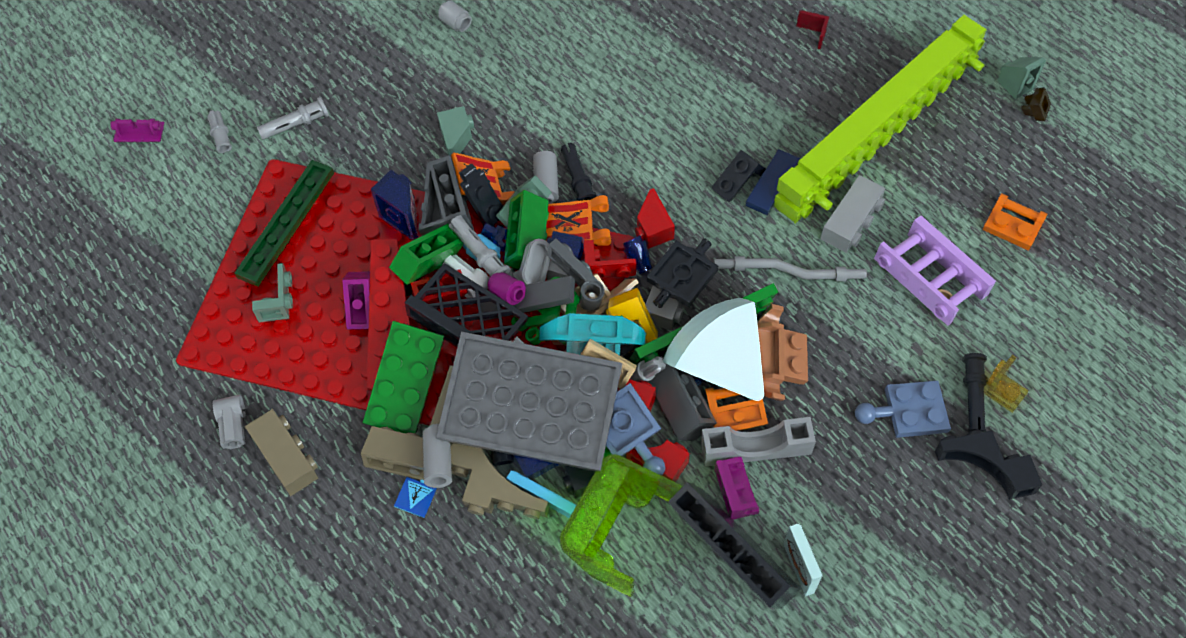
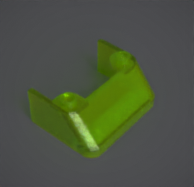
M611 454L603 458L601 472L596 471L560 534L559 540L562 551L592 578L632 597L634 593V579L614 569L613 558L600 548L624 504L633 508H644L650 503L654 495L669 501L683 486L620 455Z

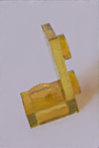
M1013 354L1007 362L1002 359L998 363L992 376L987 381V385L990 387L985 394L1011 413L1015 411L1029 392L1006 376L1017 359Z

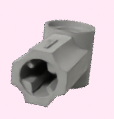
M240 394L213 400V412L218 422L220 445L223 449L239 448L245 444L243 418H245L246 414L245 411H242L245 409V405Z

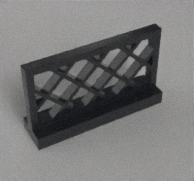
M445 263L415 297L411 295L405 301L407 316L430 331L444 335V340L457 348L461 332L481 336L501 333L502 340L511 341L528 321V315ZM445 274H448L455 279V284L440 286L439 281ZM472 289L475 291L476 297L461 299L459 290ZM457 291L458 300L442 302V292ZM438 293L439 303L427 304L423 301L426 295ZM492 302L496 305L497 311L482 313L480 303ZM478 305V314L463 316L462 306ZM459 306L460 316L449 318L444 315L443 308ZM513 315L519 320L514 325L503 326L501 316ZM498 317L500 327L484 329L483 319ZM480 320L481 330L469 331L465 328L464 322Z

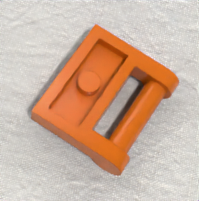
M1001 193L982 230L1029 251L1048 214L1043 211L1039 213L1007 199L1008 196ZM1002 208L1008 209L1035 221V223L1032 225L1001 210Z
M712 387L705 389L709 409L717 422L713 426L714 428L730 426L736 431L768 425L763 398L759 401L749 400L717 407L716 400L741 394L726 388L714 390Z

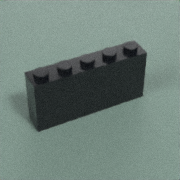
M687 482L667 502L770 608L782 609L800 591L801 588L702 488Z

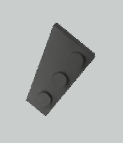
M451 155L427 162L424 183L425 197L421 207L423 212L422 221L419 223L420 234L423 236L446 224H450L452 219L459 215L463 217L473 230L474 227L466 197L461 194Z

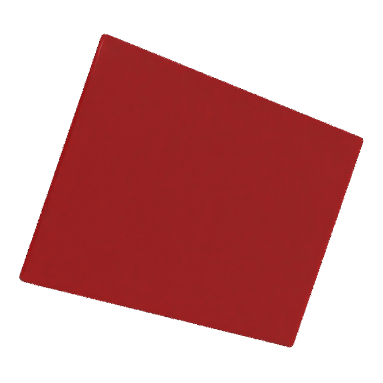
M272 159L268 162L176 358V362L180 366L367 410L372 391L367 389L369 329L346 328L342 280L348 272L370 271L371 240L397 239L400 249L401 246L422 236L419 232V223L422 221L423 212L421 207L422 203H424L425 192L334 172V175L259 287L238 279L235 271L307 167ZM411 191H412L413 198H414V201H412V203H411L412 197L410 198V192H411ZM467 201L474 232L484 235L500 248V261L504 264L507 227L501 221H498L490 229L485 228L471 203ZM411 210H414V211H413V215H414V213H415V219H414V220H413V216H412ZM593 228V232L600 230L597 228ZM610 231V245L594 244V249H599L600 261L630 259L635 238ZM462 245L457 256L473 269L479 268L477 262L466 254V250ZM584 245L569 246L573 251V255L579 261H585ZM283 263L286 271H290L292 276V286L289 287V293L292 295L293 308L289 309V319L258 322L252 310V301L262 300L263 298H278L277 264ZM440 268L421 277L420 280L433 277ZM479 268L483 270L490 278V275L485 271L484 268ZM611 277L604 278L602 281L611 292L624 281V278ZM477 304L462 306L463 316L479 313ZM459 306L451 307L444 315L449 318L460 316ZM538 310L525 312L528 317L542 315ZM514 316L502 317L503 326L512 325L511 321ZM410 318L411 326L430 331L417 321ZM498 318L483 321L484 329L500 327ZM480 320L464 322L465 328L470 327L475 330H481ZM529 328L524 331H518L511 341L513 342L517 336L524 344L532 345L525 338ZM501 333L491 334V335H496V336H499L500 338H502V337H501ZM446 340L443 342L420 424L430 426L450 367L445 355L449 342ZM544 341L538 345H533L566 352V346L553 345L551 341Z

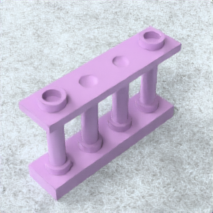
M922 216L914 220L908 233L909 238L893 249L885 242H882L874 257L882 268L886 269L947 326L955 318L959 310L956 307L958 304L972 294L983 300L990 293L996 282ZM918 244L927 254L910 265L901 255ZM936 260L946 270L928 282L918 272ZM955 277L965 287L947 299L937 289Z

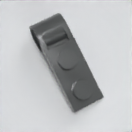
M557 238L554 239L548 246L547 256L568 276H572L575 279V283L581 288L579 295L580 306L586 311L597 310L603 300L604 286L592 275L593 273L589 265L583 260L579 261L573 255L572 249L566 243H561ZM592 292L597 295V298H588L586 293Z

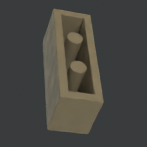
M271 409L245 426L290 497L318 479L314 471L318 468L317 464L310 454L306 457L301 450L305 447L296 434L291 437L287 431L291 426L283 414L278 417L275 411Z
M372 426L361 451L364 467L424 480L423 437L414 433L396 432L388 427L378 428Z

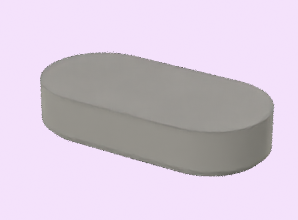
M535 239L529 242L525 248L519 271V280L524 282L525 285L543 282L546 279L550 258L547 256L549 243L544 239Z

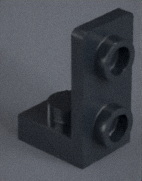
M740 150L713 184L712 189L726 201L731 202L753 173L762 176L766 168L749 154Z

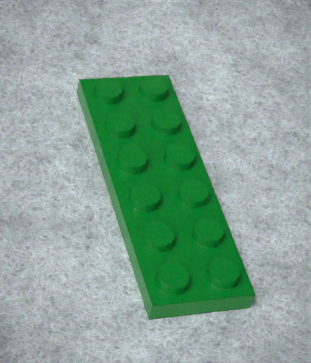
M773 283L743 297V299L755 302L756 315L767 310V306L774 302L772 299L777 295L778 290ZM682 327L636 348L628 361L637 365L641 361L646 363L657 356L663 355L664 357L668 347Z

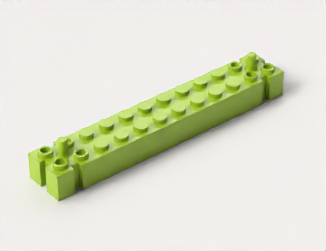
M966 15L960 17L952 24L949 31L943 32L801 158L795 168L791 167L779 178L777 185L779 193L775 196L774 207L794 223H797L802 217L807 218L814 209L813 205L818 204L825 210H829L833 205L827 199L830 192L834 188L839 189L849 174L854 175L859 170L862 162L872 159L880 146L885 147L895 132L900 133L904 129L908 120H914L925 105L927 107L930 106L939 92L944 93L953 79L958 80L963 75L965 68L969 66L978 72L982 70L984 63L978 60L979 55L977 54L985 43L983 38L987 29Z

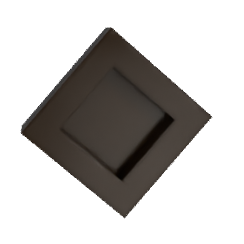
M1045 87L1036 88L1034 94L1025 96L1024 99L1027 105H1022L1021 109L1024 115L1033 116L1036 121H1045L1051 102Z

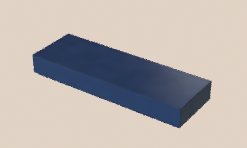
M778 149L746 200L745 206L768 215L774 205L775 196L779 193L777 191L779 178L791 167L795 168L800 158Z

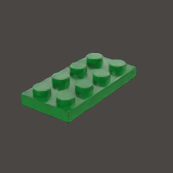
M392 322L364 416V424L378 428L388 427L396 432L405 434L417 433L445 339L444 335L401 322Z

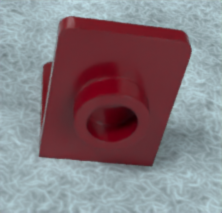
M800 10L796 27L821 32L818 50H821L829 16Z

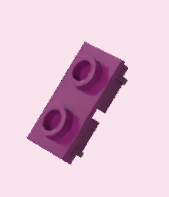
M119 118L111 121V129L116 131L114 142H161L164 122L156 121L155 118L136 120V122Z

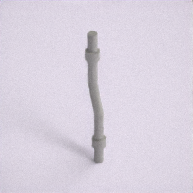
M734 256V259H714V263L719 266L718 269L745 271V268H775L804 280L835 279L836 282H845L847 279L867 278L866 269H847L846 266L835 267V269H804L777 258Z

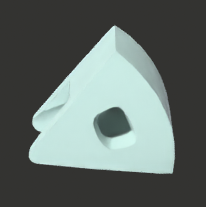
M736 298L723 301L703 310L684 325L674 337L666 351L663 362L750 399L761 400L764 396L755 302Z

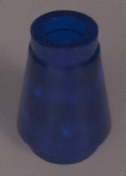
M641 235L623 243L625 248L623 251L629 259H636V270H638L639 274L653 268L646 240L643 241Z

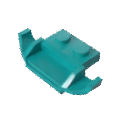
M569 313L540 327L539 340L566 342V352L580 355L589 339H592L620 356V345H645L646 331L635 322L623 316Z

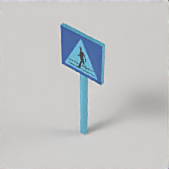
M406 477L394 507L425 518L437 488L426 486L424 480L419 482Z

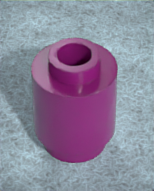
M495 273L488 281L489 291L510 305L520 303L525 297L526 286L524 282L507 273Z

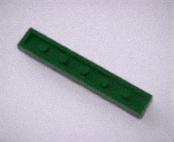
M314 160L310 161L235 271L238 279L259 287L334 175L332 167Z

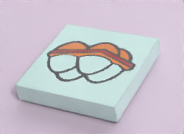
M798 523L789 527L783 545L804 595L808 596L815 593L822 573L804 531Z

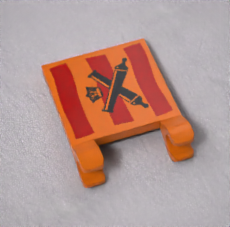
M455 152L451 154L462 195H465L460 186L463 180L459 172L469 164H473L477 170L481 169L485 173L503 205L515 192H502L498 177L505 176L504 170H511L507 161L492 162Z
M601 195L591 200L548 204L549 217L546 226V241L550 244L557 238L561 243H566L568 246L584 245L583 240H594V244L610 245L611 236L609 229L604 228L593 232L592 211L607 212L609 210L607 196Z

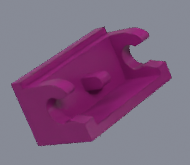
M742 457L716 461L714 471L728 515L734 520L759 514L760 511L755 501Z

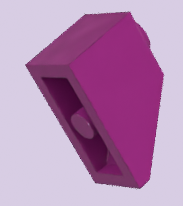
M370 271L348 272L342 280L346 328L369 329Z

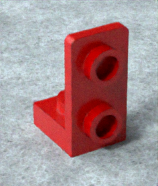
M583 240L585 262L591 268V272L598 274L601 280L611 277L628 278L636 275V259L600 261L599 249H594V240Z

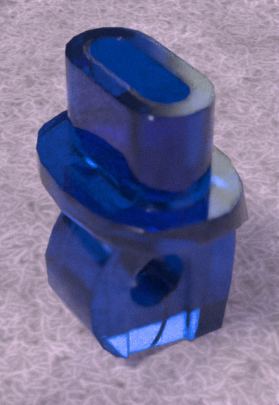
M486 223L481 234L496 244L500 251L505 252L506 243L503 240L507 238V229L499 225L495 228Z

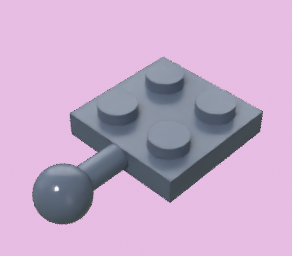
M938 381L887 385L884 390L888 406L874 407L870 403H861L855 409L856 419L863 424H869L875 418L891 417L896 438L948 433L951 430Z
M631 383L616 394L606 446L615 460H618L635 448L644 461L643 469L645 474L650 478H659L665 472V463L660 457L652 455L644 441L662 428Z

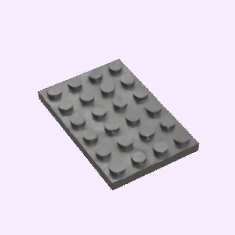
M461 332L436 438L447 442L601 472L622 363Z

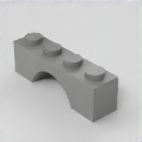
M811 417L783 420L772 428L756 432H740L732 429L730 426L702 429L701 448L705 467L715 466L718 460L742 457L743 462L812 455L816 443Z

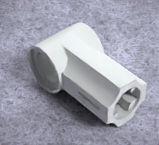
M456 254L454 256L450 255L444 260V263L455 270L461 269L464 276L483 288L488 289L490 278L483 270L479 268L473 269ZM468 289L465 297L467 299L475 298L476 293L472 289Z

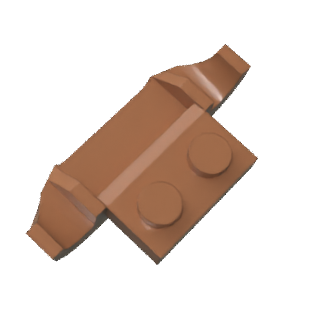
M771 304L757 321L764 396L777 401L785 400V395L780 393V384L786 381L802 385L808 382L807 335L785 330L784 325L779 324L784 307Z

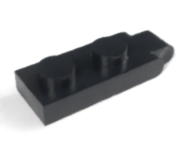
M469 164L459 172L463 180L460 186L483 226L490 229L500 221L497 218V214L503 206L485 173L481 169L477 170L473 164Z

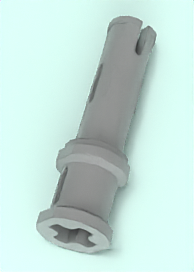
M318 97L317 101L305 106L301 104L297 107L298 110L257 126L262 140L303 123L309 125L312 120L319 117H328L329 114L322 98Z
M461 215L452 219L449 227L477 258L476 261L479 268H484L490 277L495 273H510L511 268L508 265L505 266L500 261L495 250L489 249Z

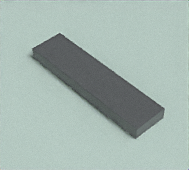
M566 276L525 285L524 299L512 306L525 313L574 303L575 279L572 276ZM492 302L480 303L482 313L497 311L496 305ZM498 317L483 319V321L496 319Z

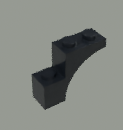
M975 430L962 437L950 435L941 439L935 449L938 461L960 460L974 464L988 472L999 482L1009 500L1034 495L1042 486L1031 455L1020 457L1019 454H1013L1003 459L992 430L986 432Z

